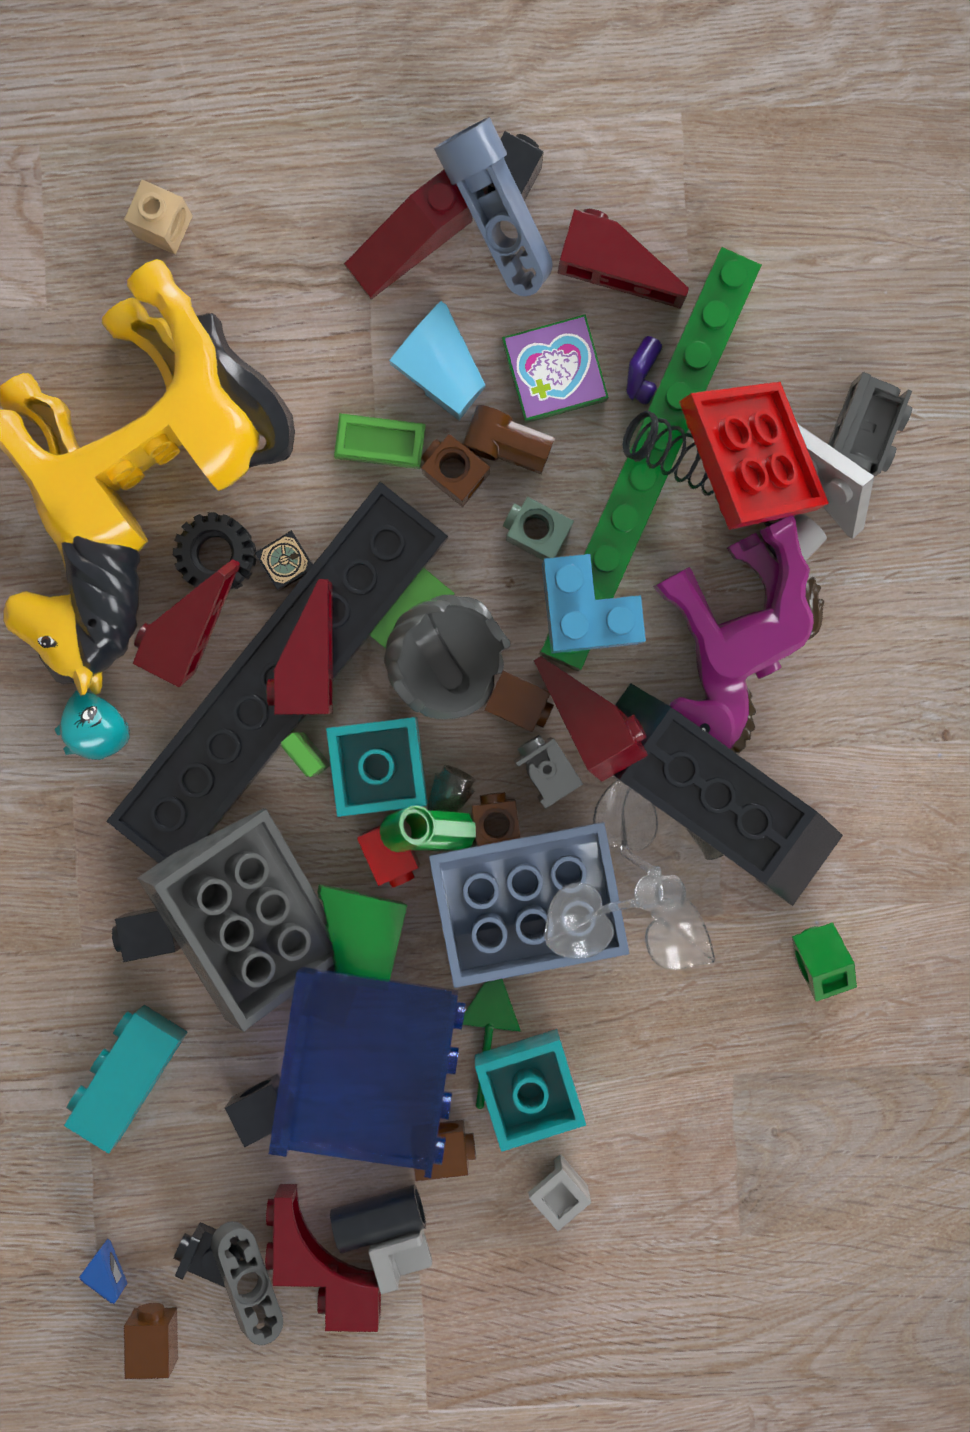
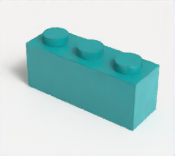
M143 1005L134 1014L127 1011L113 1032L118 1037L111 1051L104 1048L89 1071L95 1074L88 1088L81 1085L69 1101L66 1108L72 1113L64 1126L109 1154L121 1140L188 1032L146 1005Z

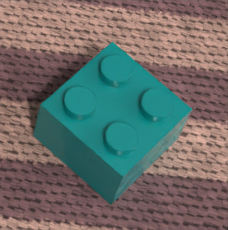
M417 717L326 728L337 817L405 809L410 806H426L428 804Z
M558 1029L475 1054V1069L501 1152L586 1126L584 1113Z

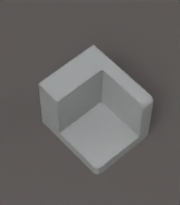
M561 1154L554 1159L555 1170L528 1192L529 1199L557 1231L561 1230L591 1204L588 1185Z
M424 1229L372 1244L369 1248L370 1259L381 1295L398 1290L400 1276L432 1266V1256Z

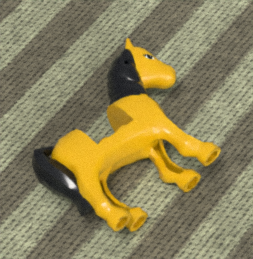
M158 259L145 263L128 278L127 287L135 298L120 301L102 317V325L113 338L130 341L144 350L154 360L162 374L166 385V392L144 415L121 429L79 448L71 424V411L62 400L43 394L37 381L31 374L22 373L0 385V406L3 409H0V448L16 466L31 490L36 509L45 530L57 545L62 556L70 590L69 595L54 597L28 591L9 596L4 606L3 622L10 632L28 643L39 653V658L56 682L61 684L75 683L81 696L86 694L88 688L95 695L100 694L103 685L102 672L108 669L116 659L125 654L128 650L129 639L137 628L136 615L139 607L140 586L137 566L141 561L139 551L148 540L141 526L116 491L120 488L128 490L140 483L145 477L143 472L154 464L163 465L174 459L180 453L179 447L181 445L185 447L218 491L233 485L247 473L249 468L284 461L290 457L293 451L295 437L293 415L283 399L264 375L244 362L229 347L224 336L222 323L215 314H195L191 298L175 284L172 274L164 261ZM140 301L157 307L163 318L149 317ZM20 415L31 420L42 430L47 439L50 453L43 450L31 438ZM259 435L263 436L266 440L263 449H260Z

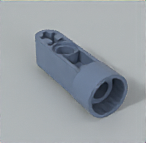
M488 117L446 139L434 147V150L451 184H457L506 285L513 293L519 296H531L541 288L550 276L553 267L552 258L504 160L507 152L491 118ZM493 183L496 189L485 195L482 188ZM501 221L512 223L517 230L518 237H507L501 230ZM521 246L525 247L524 252L522 251V249L519 250ZM522 266L525 269L533 268L536 272L535 275L532 271H528L525 273L522 269Z

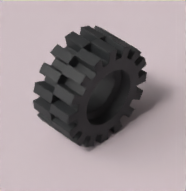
M208 512V516L196 515L193 517L195 521L192 523L186 521L181 526L184 531L181 535L176 534L174 539L177 542V548H173V556L177 559V563L174 564L177 571L182 573V578L196 588L218 571L206 569L199 559V550L206 540L220 537L225 539L230 545V561L234 559L240 562L230 589H238L243 586L241 582L245 578H250L252 575L250 572L251 567L256 565L257 560L254 557L256 546L251 540L252 536L230 516L225 514L218 515L216 512Z

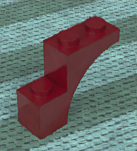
M280 1184L274 1199H268L266 1208V1225L273 1226V1242L267 1243L265 1267L266 1270H273V1286L319 1287L317 1312L318 1314L325 1315V1331L378 1332L381 1317V1292L375 1272L350 1265L329 1253L313 1236L303 1218L298 1200L297 1184Z

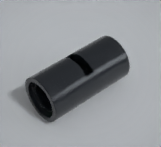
M415 1184L330 1210L332 1232L341 1254L426 1229L424 1208Z

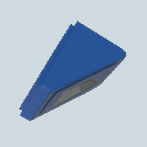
M107 1239L79 1278L108 1302L114 1304L128 1283L112 1243Z

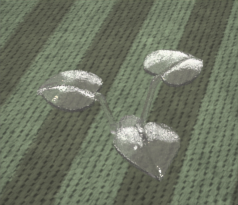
M615 781L599 798L594 810L593 824L604 822L609 848L620 847L621 855L647 872L648 875L642 877L636 884L634 889L635 898L609 903L602 906L599 892L594 887L584 883H573L564 886L553 897L548 909L544 933L546 945L554 953L567 958L582 959L595 956L609 945L614 934L612 923L605 914L641 907L646 911H651V916L655 919L646 929L645 943L648 954L657 965L665 969L681 970L697 965L714 963L715 955L710 935L700 913L692 902L686 898V888L683 881L675 875H661V868L659 866L650 865L630 851H641L647 848L656 838L658 816L655 806L621 781Z

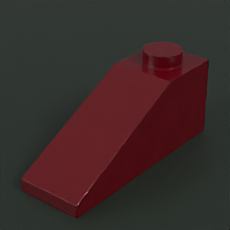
M443 169L412 193L344 263L347 270L371 300L473 221V216L457 184H451Z
M574 209L559 261L558 274L681 309L689 291L687 285L617 221L608 219L607 214L596 209H585L584 211Z
M232 559L151 624H143L134 640V646L138 650L132 664L179 688L197 671L240 562Z
M318 579L274 669V679H268L267 703L268 706H274V714L276 715L333 714L332 583L328 579Z
M542 656L533 660L587 770L602 782L648 756L641 743L647 736L634 715L627 717L617 706Z

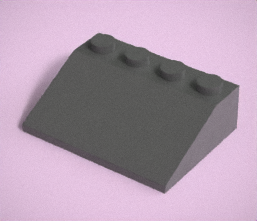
M263 808L173 853L137 878L224 1019L243 1032L334 965L332 942L328 939L325 928L327 920L324 908L267 809Z

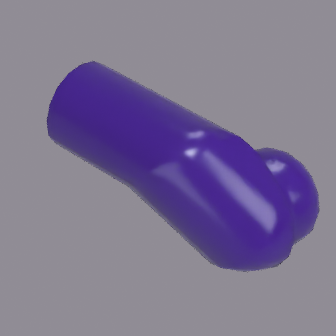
M652 336L643 338L629 362L626 393L632 401L635 398L643 405L649 404L657 390L655 383L645 380L662 350L661 342Z

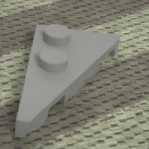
M798 424L829 502L824 508L847 536L853 539L864 529L874 476Z

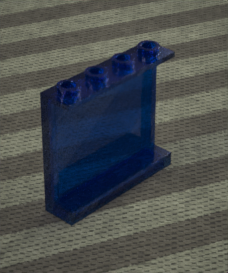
M301 967L296 973L268 1154L287 1157L289 1151L292 1150L421 1169L425 1170L424 1177L431 1178L433 1164L442 1165L446 1137L437 1136L440 1119L449 1120L452 1092L444 1091L446 1074L455 1075L459 1048L451 1046L453 1029L462 1030L466 1003L457 1002L458 990Z

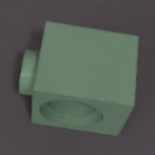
M527 496L522 507L514 503L503 527L509 530L506 536L507 542L544 560L556 557L574 521ZM533 518L542 520L548 528V534L539 540L530 539L523 530L525 522Z

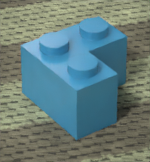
M590 554L546 558L543 560L542 574L551 654L638 645L646 642L641 595L595 600Z

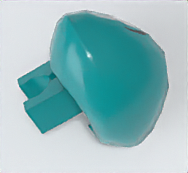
M78 690L67 701L60 724L54 729L57 735H61L62 741L66 745L63 748L66 755L75 754L92 760H101L117 753L130 739L128 723L113 705L90 692H86L85 695L81 696Z

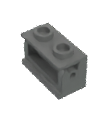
M862 372L851 383L828 445L874 477L880 474L881 471L886 472L896 454L897 448L891 446L897 430L903 431L912 413V407L907 405L912 391L908 389L899 396L901 389Z
M537 735L517 748L521 756L515 759L514 762L517 766L526 763L527 774L539 791L540 795L537 798L545 809L583 785L554 738L549 737L544 741L541 735Z

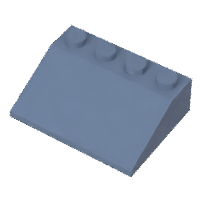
M604 822L429 855L454 988L630 954Z

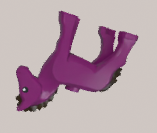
M794 516L785 517L760 530L764 540L775 549L779 564L768 553L757 533L727 547L733 559L746 563L761 579L765 591L764 609L718 624L690 567L653 586L664 600L671 602L680 610L686 620L688 630L695 639L697 670L706 699L703 700L678 697L671 701L669 706L735 753H740L745 749V740H750L751 732L755 730L752 716L756 714V710L751 701L752 693L746 684L747 677L755 673L757 678L760 679L782 668L779 660L802 648L807 640L813 638L819 632L822 625L824 600L819 599L821 586L816 584V577H811L808 580L810 568L801 553Z

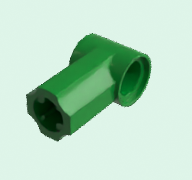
M415 805L385 817L380 826V836L384 845L394 852H404L407 850L449 852L470 848L473 840L476 838V826L469 813L430 811ZM404 821L411 828V838L404 831Z

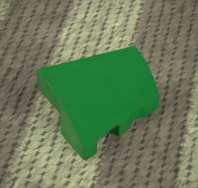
M319 884L317 893L319 899L323 902L327 920L325 928L327 937L332 942L334 951L332 959L336 976L359 985L388 990L407 904L401 901L362 895L354 890Z

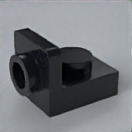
M200 1222L192 1236L184 1234L173 1258L180 1262L175 1277L183 1280L188 1271L225 1287L211 1249V1240L217 1229ZM232 1237L230 1239L231 1247L228 1250L239 1262L241 1256L237 1249V1242L240 1240Z

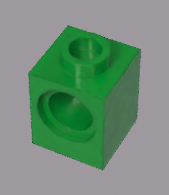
M833 922L820 927L807 928L800 934L792 936L795 961L815 1002L857 988L855 963Z

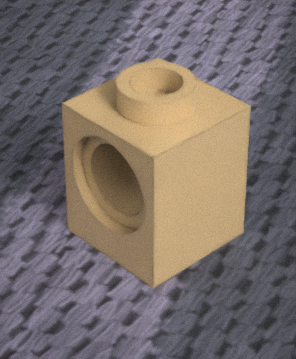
M141 180L124 221L136 238L176 255L193 215L183 197L145 180Z

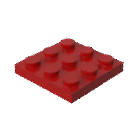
M781 381L689 394L679 401L687 426L701 457L703 468L708 475L719 503L720 511L729 530L816 511L829 504Z

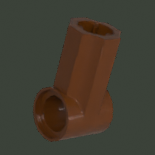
M477 405L462 444L481 458L491 461L501 459L518 467L542 474L555 437L515 423L512 417L495 408Z

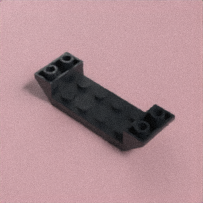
M630 683L615 706L627 717L634 715L641 724L647 736L641 743L648 756L612 777L624 783L793 906L843 835L816 810L678 711Z

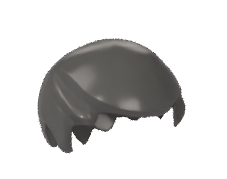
M440 595L413 606L398 618L393 631L387 639L384 663L390 684L399 697L413 711L420 712L424 716L434 719H455L472 714L487 702L493 691L494 675L501 674L504 670V661L501 653L508 649L511 643L493 618L491 612L481 601L471 597Z

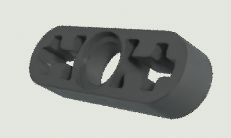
M227 1222L215 1231L211 1240V1249L241 1331L252 1343L267 1345L273 1342L281 1333L283 1315L254 1235L239 1222ZM234 1236L240 1240L237 1242V1249L240 1256L244 1259L239 1262L228 1250L231 1247L230 1239ZM250 1272L257 1273L258 1280L255 1288L247 1294H239L237 1285L241 1277ZM255 1305H258L260 1310L266 1315L264 1318L265 1326L261 1329L256 1327L258 1318L252 1308Z

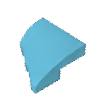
M442 301L420 322L389 360L391 366L423 389L427 397L459 421L485 388V383L447 305Z

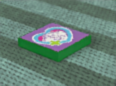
M586 314L502 337L504 351L525 424L608 401L607 389Z

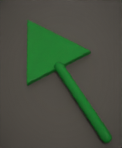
M503 979L484 982L457 1023L460 1025L485 1027L482 1052L491 1049L493 1029L521 1032ZM478 1081L476 1108L482 1109L485 1098Z

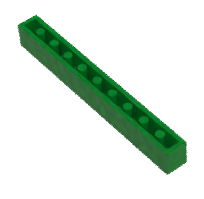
M721 247L647 411L654 413L657 418L666 419L671 426H680L685 433L688 432L689 428L679 401L691 393L706 391L762 264ZM650 417L643 419L634 442L641 430L651 422ZM659 423L658 434L667 428L664 423ZM651 427L642 435L636 452L643 446ZM672 430V441L681 435L678 430ZM669 431L656 442L650 456L651 464L657 463L662 457L667 446ZM683 438L677 441L669 450L664 462L665 471L671 470L683 443ZM634 442L630 448V453H632ZM626 457L583 555L590 554L595 600L614 598L668 475L661 473L660 465L649 469L646 458L635 462L633 459ZM548 632L539 654L573 670L580 671L590 650L551 654Z

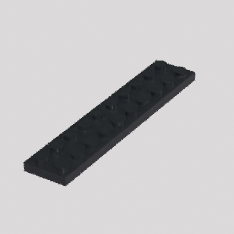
M380 481L106 822L158 864L173 853L209 836L281 747V742L294 731L306 716V714H274V706H268L267 681L268 679H274V669L318 579H328L332 583L334 681L404 591L447 541L448 535Z

